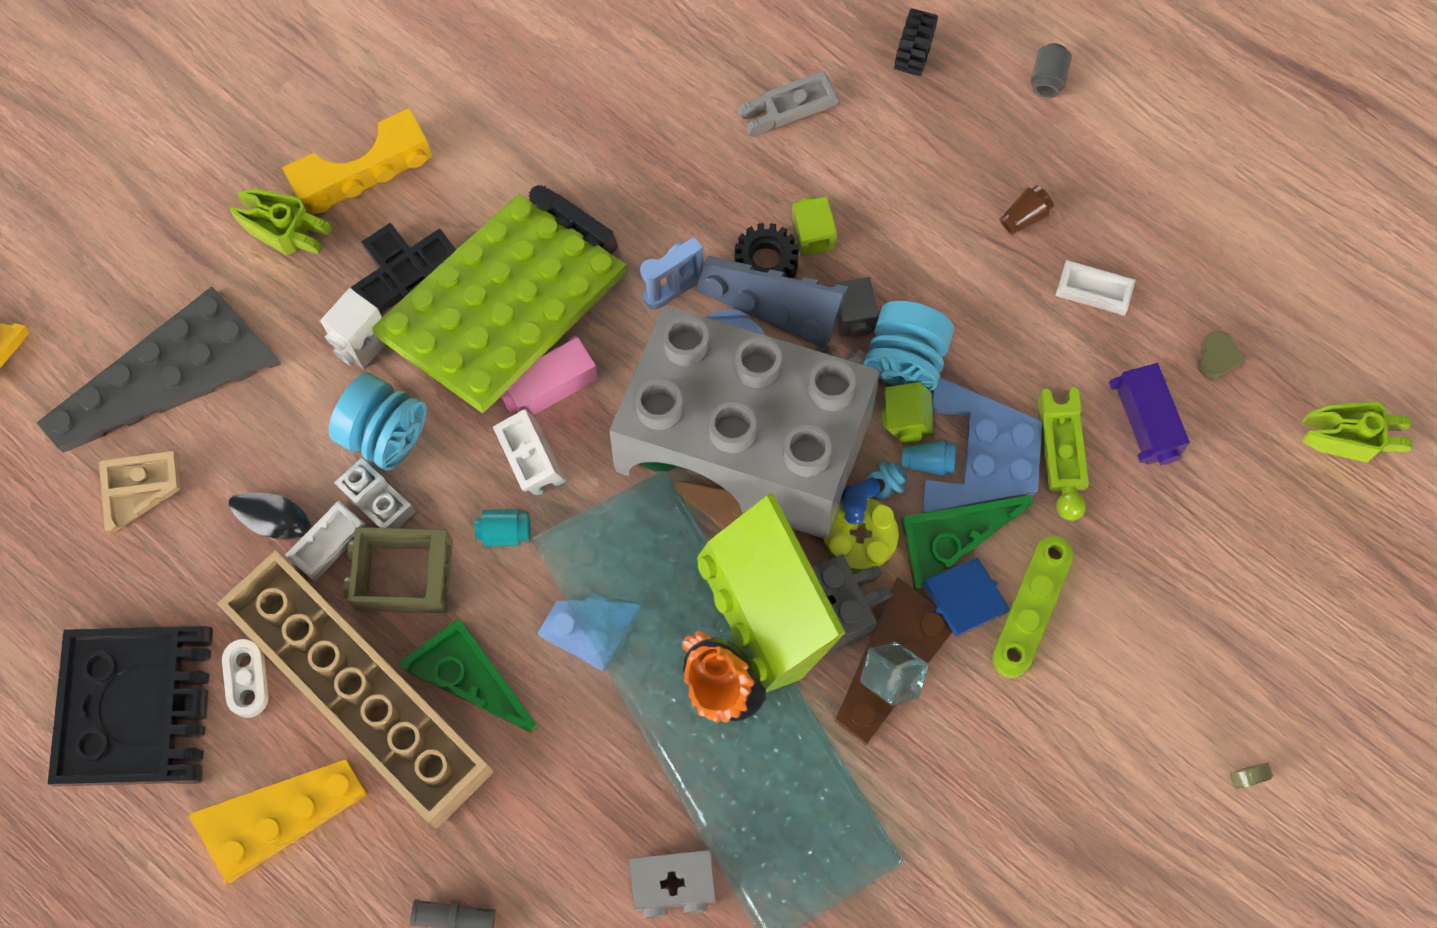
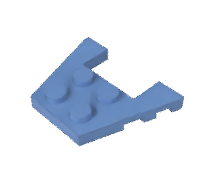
M939 378L935 390H932L933 413L966 416L969 418L963 484L926 480L923 492L922 513L1029 495L1035 496L1038 492L1042 421L943 378Z

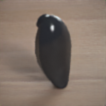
M242 493L234 495L229 499V507L232 513L241 523L259 535L289 540L297 537L301 538L311 529V523L306 513L297 504L281 495L272 493Z

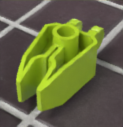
M254 189L238 193L243 205L252 210L230 207L229 209L235 220L249 234L286 256L296 253L299 248L318 254L322 249V245L316 239L306 235L308 230L327 236L332 230L331 224L321 218L308 214L301 198L265 190Z
M1379 401L1329 405L1308 413L1302 420L1303 425L1324 429L1309 430L1302 438V442L1321 453L1368 463L1379 452L1401 453L1410 451L1413 448L1412 440L1409 438L1388 436V431H1402L1411 428V418L1387 414V408Z

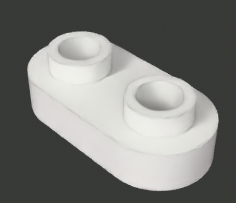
M247 639L236 640L226 647L222 655L226 703L229 709L238 716L252 718L263 712L269 699L265 657L263 651L254 642ZM245 656H251L250 664L246 667H241V659ZM248 693H254V701L249 705H245V696Z

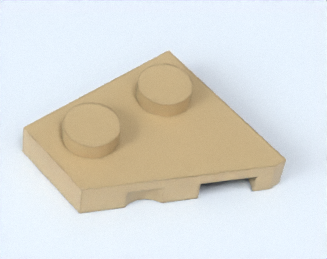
M175 451L99 461L105 532L113 533L120 530L181 490L178 453Z

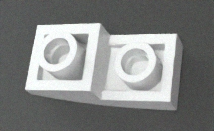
M362 458L334 482L378 528H400L416 513L412 505Z

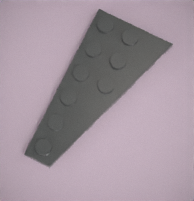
M211 286L36 423L55 446L64 453L105 436L109 430L124 424L128 426L142 421L141 417L156 411L160 413L214 392L215 388L235 379L237 382L250 377L249 373L264 367L270 369L281 363Z

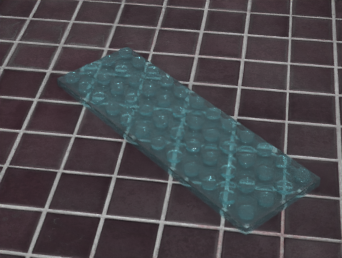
M659 472L532 537L534 546L581 628L590 640L600 661L754 928H799L904 863L794 682L766 692V701L755 714L744 720H729L727 723L720 720V722L716 723L705 716H700L697 706L691 705V698L688 697L689 685L684 682L683 666L687 653L682 647L684 638L688 635L695 636V632L699 630L708 634L711 638H723L730 642H733L731 628L724 614L716 607L714 593L708 581L701 576L696 558L708 541L666 472Z

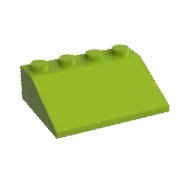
M774 493L765 496L709 540L696 558L701 576L708 581L714 593L716 607L724 614L731 628L733 642L747 655L752 671L757 675L766 692L803 679L845 634Z

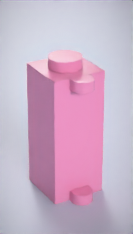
M573 335L568 338L569 342L543 355L501 396L510 413L514 411L518 413L526 409L530 414L535 415L599 380L596 365L579 337Z

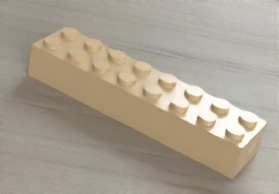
M276 550L217 603L235 624L427 823L435 829H438L494 773L488 764Z

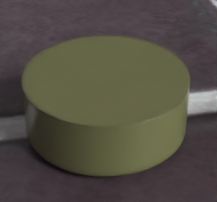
M1269 762L1229 773L1232 783L1236 788L1271 780L1273 777Z

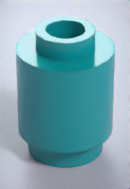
M519 508L482 510L481 518H475L476 540H482L484 548L521 546V542H530L529 512H520Z

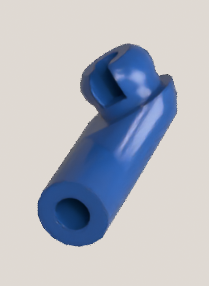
M869 478L850 485L844 490L842 510L845 512L844 518L849 524L862 523L865 519L864 512L867 510V499L880 493V485L875 478Z

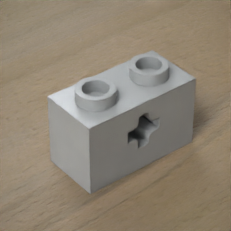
M710 850L629 859L633 909L635 912L643 911V918L668 916L667 908L683 907L684 914L708 911V904L716 903ZM676 875L679 882H685V886L679 887L677 890L678 895L671 896L668 889H662L661 885L668 883L669 876Z

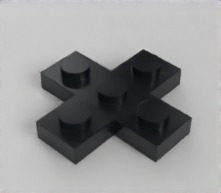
M390 222L361 241L364 249L379 269L351 286V289L377 307L381 314L409 294L453 254L456 248L440 228L412 247H409Z

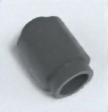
M1051 43L1038 50L1031 83L1033 85V92L1041 97H1057L1060 91L1065 88L1072 55L1063 45Z

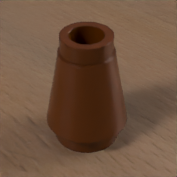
M1041 186L1027 187L999 220L1005 230L1013 235L1017 231L1048 216L1049 210L1054 207V203Z

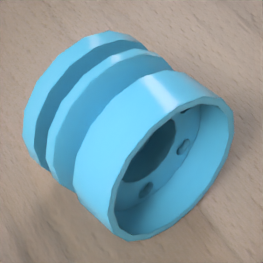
M909 301L888 302L882 306L874 330L876 337L871 339L863 365L880 370L878 381L889 387L921 382L929 391L935 390L940 378L939 373L944 365L942 357L948 352L955 330L954 325L943 313L929 306Z
M364 373L346 388L338 400L329 423V437L332 442L351 452H360L362 450L364 459L369 462H375L381 469L385 471L392 470L407 457L423 429L427 407L423 401L417 398H410L409 394L404 391L394 393L392 385L371 373Z

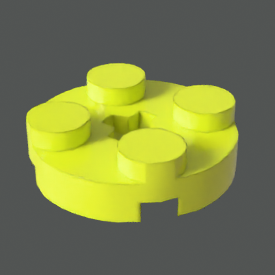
M871 498L867 499V510L864 512L865 519L860 524H849L846 522L841 501L828 540L823 539L827 553L829 552L832 558L843 554L851 571L854 573H859L876 565H883L893 556L898 544L899 529L892 509ZM858 526L865 527L866 532L871 533V538H865L861 544L856 542V536L850 535V531L857 530Z

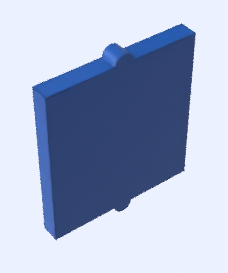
M978 557L923 582V585L937 606L936 612L942 614L955 637L1010 611L1009 606L996 587L998 585L997 581L990 578Z

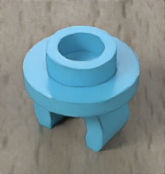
M883 460L879 463L881 472H873L866 478H875L877 481L882 479L884 481V490L876 495L878 500H887L894 495L895 491L902 494L907 489L905 481L908 480L907 475L896 462L890 464L888 461Z

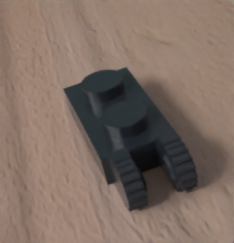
M537 184V186L531 188L530 195H528L531 203L536 205L541 211H547L556 217L554 219L556 222L568 230L573 228L584 236L583 240L594 247L598 245L611 254L618 248L613 231L559 194L546 188V186Z

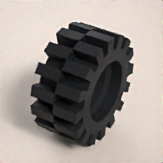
M911 8L903 28L902 37L900 38L894 70L921 77L934 38L938 15Z
M759 223L757 231H754L751 226L746 229V236L741 233L738 237V243L735 244L734 262L752 265L753 270L768 273L770 269L784 272V277L794 278L798 267L799 248L798 244H795V237L792 234L787 237L786 228L781 227L778 232L776 231V224L770 223L769 229H764V223ZM769 248L779 254L780 261L774 267L763 268L757 266L752 257L757 250Z

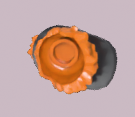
M699 630L695 632V636L688 635L684 638L682 647L687 652L683 666L684 682L689 685L688 697L691 698V705L697 706L700 716H705L716 723L720 722V720L727 723L729 720H744L755 714L766 701V690L757 675L752 671L747 655L736 644L723 638H711L708 634Z

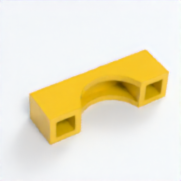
M407 108L378 122V134L374 145L359 159L346 163H334L322 159L313 152L282 167L296 196L301 198L308 214L313 215L327 211L332 205L346 198H354L360 195L363 190L378 183H386L393 179L395 175L405 170L420 167L427 160L433 158L424 133L410 108Z

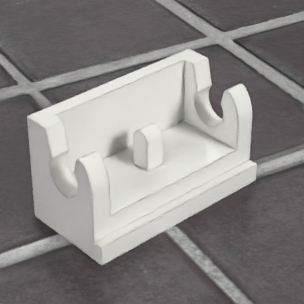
M526 409L493 426L524 492L528 490L534 495H540L543 493L541 487L546 484L552 483L554 486H560L567 482L538 420Z

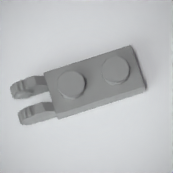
M821 71L764 92L762 96L740 105L737 111L741 118L750 119L760 115L766 109L767 115L759 117L746 125L749 136L755 137L759 136V134L767 133L773 127L778 128L838 105L839 98L825 71Z

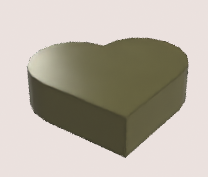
M1213 331L1202 341L1201 352L1203 355L1198 362V369L1203 376L1209 379H1217L1243 364L1246 357L1227 334L1221 331Z

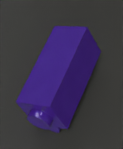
M1154 363L1125 371L1120 377L1110 380L1109 385L1112 390L1117 389L1141 453L1137 455L1139 462H1145L1147 465L1159 461L1160 465H1167L1179 460L1183 451L1190 444V441L1159 364Z

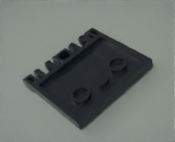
M208 626L64 629L48 785L56 787L202 783L203 766L173 765V761H202L204 750H199L198 748L174 749L175 736L199 738L205 735L206 726L196 724L176 725V719L203 720L207 718L209 691L195 688L179 689V684H208L210 673L204 671L180 672L181 660L197 662L210 660L211 650L206 648H182V645H212L213 628Z

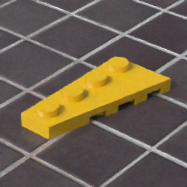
M344 759L188 815L224 881L231 883L368 795L350 762Z

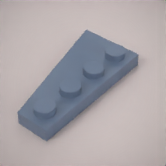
M708 256L702 265L696 291L817 346L823 347L830 342L848 286L835 284L834 287L819 285V280L804 277L802 281L784 277V272L771 269L768 273L753 270L752 265Z

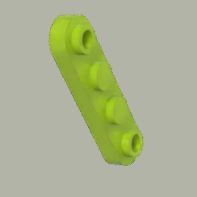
M1049 536L1042 539L1033 552L992 654V663L995 670L1004 677L1017 678L1022 676L1033 662L1073 561L1072 547L1061 537ZM1048 550H1057L1060 553L1061 558H1051L1048 554ZM1010 650L1018 652L1020 661H1010L1007 657V652Z

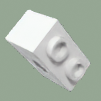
M350 288L320 320L327 332L325 335L326 340L335 347L333 350L334 354L347 365H351L354 362L362 369H365L386 345L374 336L372 327L382 318L378 308Z

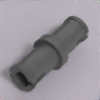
M415 899L412 906L410 925L433 928H494L496 909L460 906V901L454 900L450 904Z

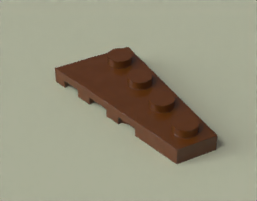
M898 577L891 590L893 595L886 601L835 720L838 725L864 745L868 744L952 634V630L942 614L936 612L937 606Z

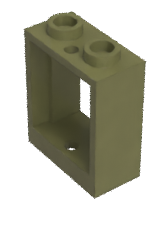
M355 527V537L349 540L347 549L348 561L352 562L351 575L346 576L344 580L343 591L345 599H348V602L356 611L447 613L453 542L448 531L439 529ZM372 547L430 549L425 598L367 596Z

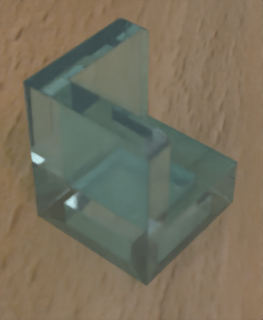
M892 642L868 649L860 681L864 686L893 706L919 698L929 664L900 644Z

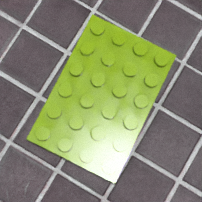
M518 193L372 327L373 334L478 411L484 413L627 273V264L600 246H592L582 239L584 237L573 228L568 230L554 220L556 217L547 211H541L529 199Z

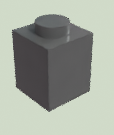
M870 277L834 283V286L835 284L848 286L837 319L840 336L850 335L853 338H860L869 335L875 330L879 318Z

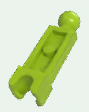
M1072 387L1064 404H1058L1053 400L1051 390L1045 388L1039 393L1037 404L1039 420L1042 421L1049 492L1062 491V495L1057 500L1056 509L1064 520L1074 521L1080 519L1086 512L1084 497L1077 493V490H1087L1089 486L1080 415L1082 411L1080 394L1076 387Z

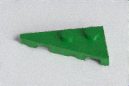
M1032 495L903 516L901 523L913 588L919 589L924 587L923 582L940 574L952 566L965 554L972 551L1008 522L1023 513L1033 503Z
M460 619L454 621L398 662L404 671L529 733L538 728L532 717Z

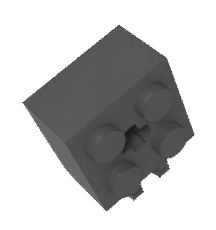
M843 554L812 567L845 631V634L826 654L874 632L877 621L870 607L886 601L893 593L890 587H882L864 596L860 586L878 579L883 574L880 567L876 565L853 575Z

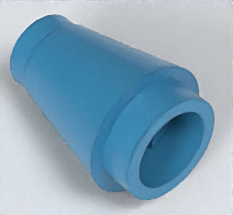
M947 440L903 446L902 468H910L911 470L946 477V473H955L956 444L947 443Z

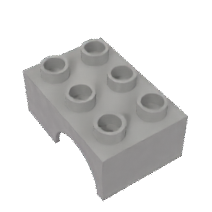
M664 305L609 429L615 472L629 476L633 466L644 462H660L680 466L699 473L725 488L737 500L742 513H745L765 496L774 493L792 529L828 540L842 501L843 492L849 482L873 415L880 370Z

